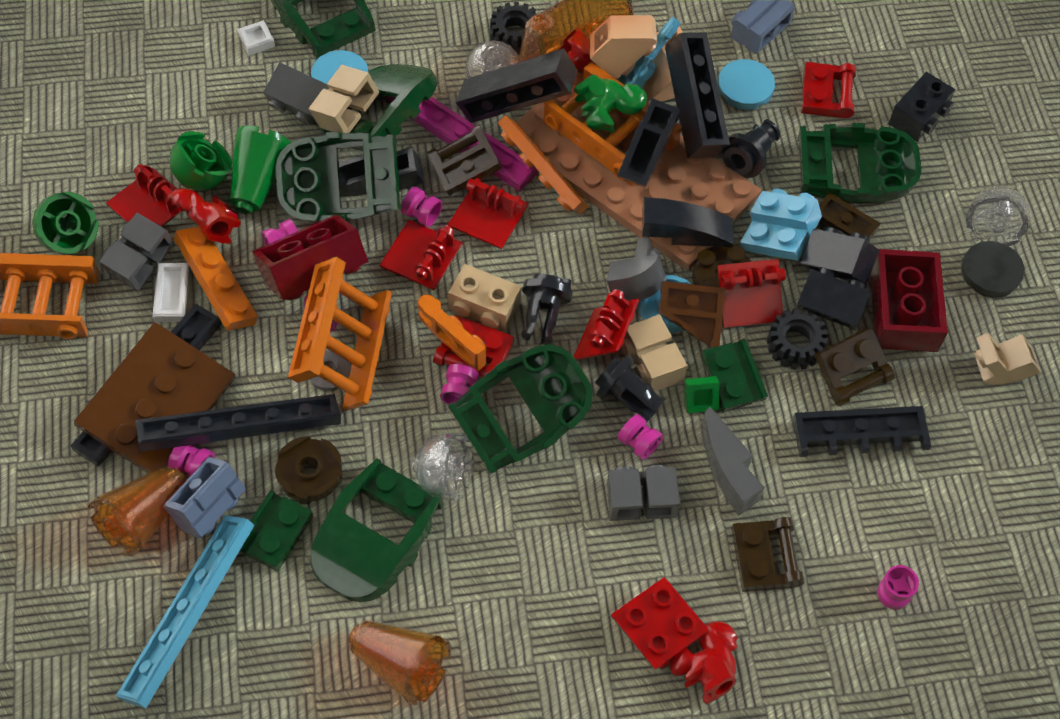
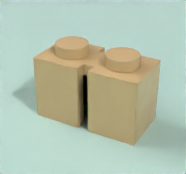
M341 64L327 83L329 89H323L308 109L320 128L331 132L350 133L362 116L359 112L347 109V107L365 112L379 94V90L368 72Z
M660 314L629 325L624 336L623 345L621 346L625 357L629 355L634 359V365H637L634 367V372L652 386L655 392L683 382L687 370V364L676 343L666 344V342L672 340V336Z

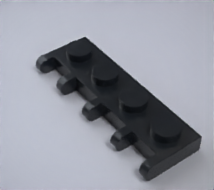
M923 406L797 412L793 416L800 457L808 456V447L827 446L829 456L837 455V445L859 444L861 454H868L870 451L869 444L891 443L893 452H901L902 442L920 441L922 450L931 449Z

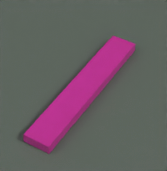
M384 95V96H385V102L388 103L389 105H390V104L395 100V98H396V97ZM432 96L429 100L420 103L418 107L421 112L415 119H412L447 144L472 132V128L475 127L474 124ZM484 132L502 169L492 174L520 192L538 174L537 168L535 166L533 168L528 167L519 157L518 153ZM477 142V143H475V144H473V145H471V146L465 148L464 150H462V151H460V152L463 153V152H465V151L471 149L472 147L478 145L479 142Z

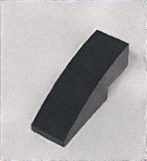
M653 98L651 99L617 177L639 186L647 187L677 124L680 114L679 108Z
M409 147L397 151L399 189L423 184L421 159L414 148ZM364 154L339 162L341 195L366 194Z
M644 197L642 237L671 238L672 245L733 247V218L709 208L687 202Z

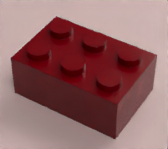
M337 214L252 251L265 285L282 301L300 298L304 291L310 288L316 264L333 257H338L346 262L343 274L348 275L357 272L361 265L369 262L357 228Z
M879 249L880 251L870 274L873 326L881 349L938 352L948 334L940 252Z

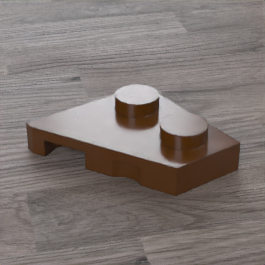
M662 281L658 314L710 348L720 346L725 288Z

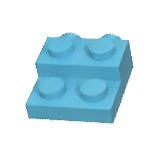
M778 188L773 189L772 192L762 191L750 211L752 222L740 241V245L747 252L798 261L809 241L812 230L817 227L822 217L818 200L808 193L792 196Z

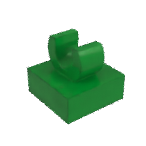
M717 376L685 379L684 407L687 413L705 412L710 407L713 411L719 410V381Z

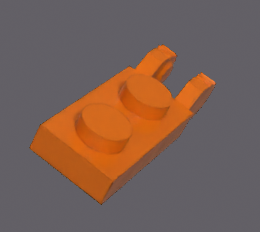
M431 294L420 296L417 302L419 320L424 322V325L470 367L479 371L486 365V346L477 335L469 334L455 316L447 315L441 309V302L437 298L435 299Z

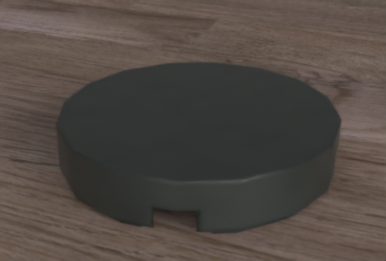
M996 241L979 242L970 247L962 260L961 272L963 279L968 285L970 283L975 287L976 292L992 298L1005 297L1016 290L1024 278L1025 267L1022 258L1014 249L1004 243Z

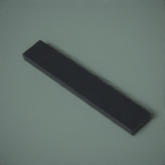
M195 304L171 333L200 351L221 327L222 322L218 316ZM82 432L70 445L74 452L98 467L112 452L111 449L85 432Z
M335 394L140 419L135 420L139 450L143 452L341 424V414Z

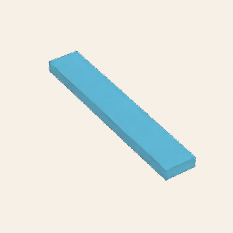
M228 515L223 517L117 692L116 696L123 702L147 708L255 526L248 519Z

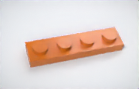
M505 115L498 122V125L504 130L501 133L504 140L512 147L517 145L522 151L519 157L528 167L533 168L535 166L541 173L538 179L549 190L554 188L560 195L557 200L568 212L573 210L582 214L589 207L586 201L517 122Z
M199 227L177 230L174 241L226 330L230 331L255 325L258 316L215 243L207 240Z

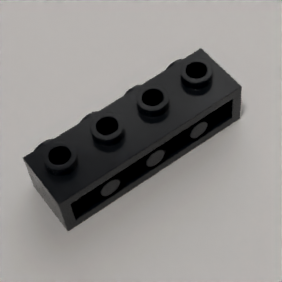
M707 32L679 33L665 47L676 105L680 109L679 120L682 126L681 130L687 159L714 158L730 145Z
M563 48L464 79L456 99V104L469 122H478L569 95L578 70Z

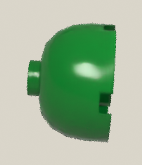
M194 131L184 132L175 142L170 152V169L174 177L183 187L195 191L205 192L218 187L231 171L232 159L229 153L216 140L212 144L204 140L205 134Z
M73 192L52 194L41 201L34 211L32 226L33 233L41 245L49 251L64 255L78 253L88 248L97 236L99 221L96 219L92 203L86 198Z

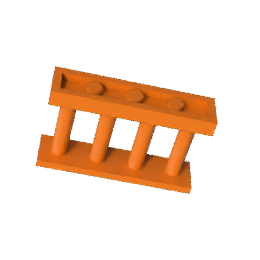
M593 62L584 68L583 81L590 75L595 74L602 79H611L622 87L624 86ZM578 94L571 97L561 107L551 100L545 101L543 121L546 122L548 127L564 135L611 170L616 177L626 155L616 149L615 146L634 129L638 128L650 104L646 102L644 108L635 115L622 114L616 108L612 110L609 115L617 112L627 121L604 140L587 126L586 121L581 123L570 115L585 102L577 103L575 101ZM678 123L666 146L669 151H672L679 145L682 126ZM624 180L625 182H627V183H628L629 185H631L632 187L635 185V184L632 183V182H629V181H627V180Z
M0 253V280H7L0 310V334L60 336L64 339L88 338L89 332L82 316L77 315L83 285L86 283L98 284L100 272L94 257ZM23 281L39 282L32 314L14 313L20 283ZM55 282L70 283L64 315H46L51 286Z
M333 257L316 264L314 267L288 378L296 383L315 377L324 379L345 392L342 409L348 411L369 403L385 323L390 310L389 305L392 292L385 290L375 295L367 296L343 280L346 262L338 257ZM339 293L364 308L361 322L337 308L336 302ZM332 320L358 335L355 350L330 336ZM325 349L352 363L349 378L324 365Z

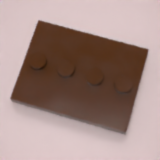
M154 322L74 420V426L158 480L168 467L169 457L174 447L140 452L135 420L212 410L235 380V373Z

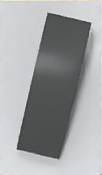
M710 407L705 411L701 425L707 459L716 482L726 499L738 515H741L760 501L765 487L749 470L753 455Z

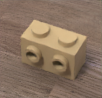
M464 264L448 292L449 309L458 316L470 317L480 321L485 326L506 332L521 304L522 286Z

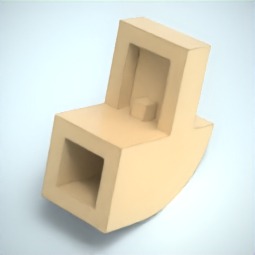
M989 333L977 337L980 349L976 350L974 355L985 383L992 385L1013 383L1041 373L1033 348L1023 334L999 344Z

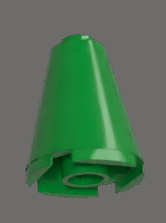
M250 125L238 127L235 134L230 202L235 205L234 209L244 214H252V211L260 210L276 184V162L278 156L289 143H292L285 136L275 131L269 130L267 135L258 132L260 127Z

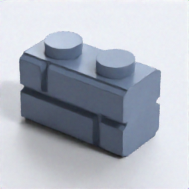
M752 0L748 9L744 12L742 10L738 11L733 17L731 23L733 25L732 39L741 45L744 44L745 48L754 54L759 53L791 23L795 9L794 4L789 0Z
M209 456L163 507L174 518L173 520L180 530L201 539L203 535L210 533L215 528L216 521L225 511L232 509L237 504L238 497L246 488L241 480L236 477L237 474L230 464Z

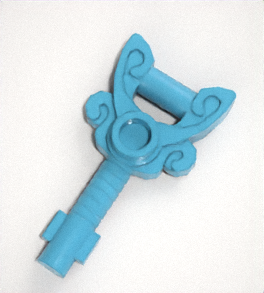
M671 17L659 31L657 45L653 52L646 57L642 56L635 62V67L628 75H621L617 80L623 85L627 83L637 84L643 89L646 80L656 70L653 59L667 41L672 38L681 23L676 18Z

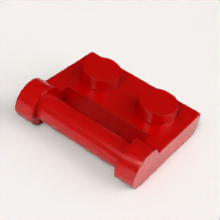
M805 62L801 113L851 118L854 115L855 107L852 103L853 79L856 77V66L851 63H844L838 66ZM833 79L841 80L840 103H832Z
M456 315L455 317L461 322L463 328L469 334L477 335L486 346V362L490 364L488 366L484 365L477 371L479 377L483 378L496 365L506 360L514 343V336ZM443 342L436 349L433 363L440 366L444 364L449 366L452 364L469 366L458 355L451 353L452 350Z

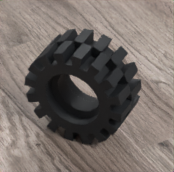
M508 2L505 3L504 9L500 5L497 7V12L493 11L492 18L490 19V39L493 41L495 48L499 46V51L502 53L506 49L507 55H512L513 51H517V56L522 55V50L527 54L531 52V47L533 49L537 47V42H540L541 20L539 13L536 14L534 7L528 10V4L526 3L521 7L519 2H514V6H510ZM515 25L521 26L525 28V30L520 32H512L507 30L506 28Z
M793 308L791 314L787 309L782 312L781 316L778 314L775 317L767 338V344H769L767 349L769 353L774 352L772 358L775 362L781 358L780 365L785 367L787 363H790V369L796 370L798 364H800L801 370L807 369L808 364L811 367L816 364L817 360L814 354L825 348L828 340L826 339L828 331L827 329L823 330L825 327L823 320L817 323L819 316L815 313L812 317L807 316L809 310L804 309L803 313L799 314L798 308ZM788 332L801 333L808 338L809 344L806 346H795L786 340L785 335Z

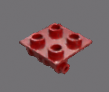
M143 164L137 165L134 169L136 180L106 202V205L126 222L131 220L136 213H139L161 227L182 212L181 209L173 204L170 197L171 193L177 188L153 167L151 168L149 165Z
M478 178L475 180L469 179L466 185L468 193L449 221L448 226L502 249L529 206V203L521 200L519 195L513 196L506 193L502 188L497 190L495 185L490 187Z
M408 220L379 266L435 290L463 242L454 239V230L449 226H443V228L435 231Z
M779 259L717 265L719 287L725 288L722 317L723 328L774 322L778 314L782 315L781 281H785L786 273L784 268L779 269Z
M616 289L612 290V293H608L603 307L593 310L573 357L576 360L618 352L623 345L624 336L629 324L634 318V312L639 299L627 301L623 298L624 293Z
M665 577L611 614V617L655 670L658 668L661 670L665 669L670 664L671 658L709 631L708 627Z

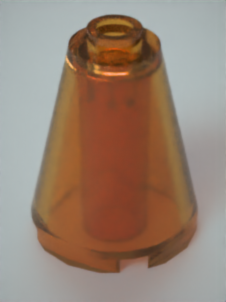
M164 466L98 496L88 505V509L94 508L95 514L91 516L92 522L113 548L120 544L126 549L122 554L133 557L141 551L169 513L163 505L186 482L185 477L176 468L171 469Z
M367 620L356 625L349 636L351 652L402 698L414 706L418 705L417 700L426 702L437 690L446 670L441 668L443 659L445 657L450 660L451 645L446 638L439 635Z

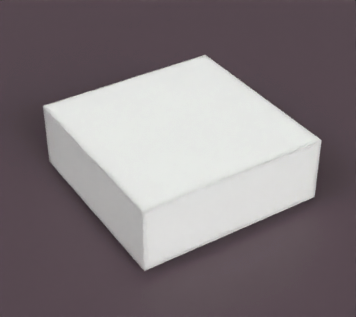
M264 20L237 29L238 36L248 56L275 47L274 39Z

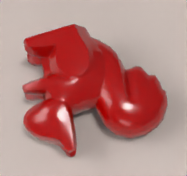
M186 188L175 189L171 193L170 197L173 204L182 211H186L187 216L199 226L200 231L207 240L223 244L231 243L232 240L229 234L233 228L240 227L241 222L238 220V215L234 213L228 204L217 195H214L212 202H206L198 193Z
M713 621L706 624L709 631L698 639L702 651L693 654L685 648L671 658L670 671L674 676L686 675L685 688L697 683L703 685V702L706 705L728 693L736 683V662L731 652L737 649L736 641L738 637L734 629L722 621Z

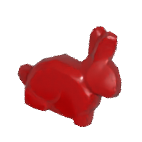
M576 27L563 39L564 44L558 50L564 48L578 70L577 73H582L584 68L593 61L590 59V40Z

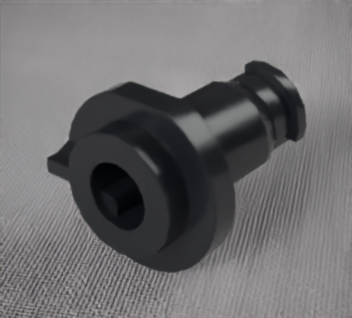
M765 119L761 126L755 124L753 130L745 135L735 133L729 136L730 145L717 155L722 157L728 168L744 178L756 177L765 168V153L771 148L775 140L778 141L780 139V131L774 122Z
M535 274L533 278L526 279L522 287V292L530 299L525 317L526 328L522 331L521 336L525 340H530L531 335L534 334L538 311H547L540 344H551L553 341L551 334L556 326L560 305L567 304L572 299L571 280L562 279L550 274Z
M628 355L621 360L617 356L596 380L595 384L600 387L596 395L603 400L610 393L630 411L642 416L647 423L666 398L664 396L661 398L656 394L652 386L630 369L634 363L633 358Z

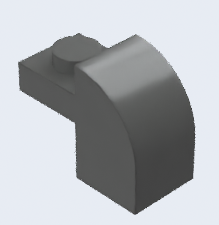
M650 237L638 239L634 258L610 262L607 284L611 293L614 289L620 290L624 293L623 298L627 301L636 298L641 301L651 297L660 290L661 282L666 281L667 278L661 263L658 248L654 249Z

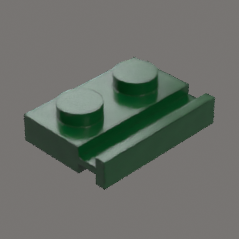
M746 339L702 351L700 356L708 377L717 376L719 381V405L722 413L767 399L768 394Z
M270 490L251 518L250 522L255 526L239 552L247 554L253 560L278 572L314 517L313 511L284 496L282 498Z

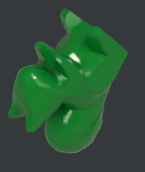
M595 74L590 75L574 87V92L578 94L575 101L577 103L587 102L581 107L583 111L581 115L582 117H587V126L595 130H607L613 133L615 131L614 122L609 115L612 110L616 108L622 114L635 115L644 108L647 102L646 92L637 84L627 83L622 87L614 80L602 79Z

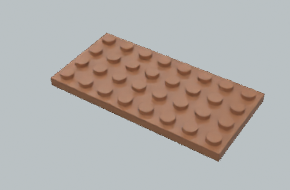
M584 72L577 73L569 95L555 98L551 101L561 107L576 94L574 87L583 81ZM586 101L570 114L581 123L587 119V117H582L581 115L583 112L581 107L587 103ZM544 102L533 106L517 121V124L579 195L640 238H645L642 237L644 197L670 199L703 206L733 218L734 225L757 201L762 192V189L728 168L715 157L687 159L684 140L681 134L677 147L672 151L665 148L647 187L645 188L637 184L632 187L624 180L618 179L611 170L557 130L549 128L546 122L543 121ZM613 112L610 115L614 122V130L627 121L617 112ZM637 128L615 146L624 155H626ZM592 130L604 140L612 134L607 130ZM517 145L513 146L514 149L522 153ZM650 237L654 248H658L659 252L686 271H689L694 266L697 255L701 250L712 247L672 245L671 238Z

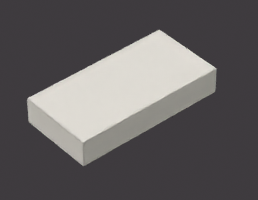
M158 263L152 316L154 322H180L187 314L191 273L188 263Z

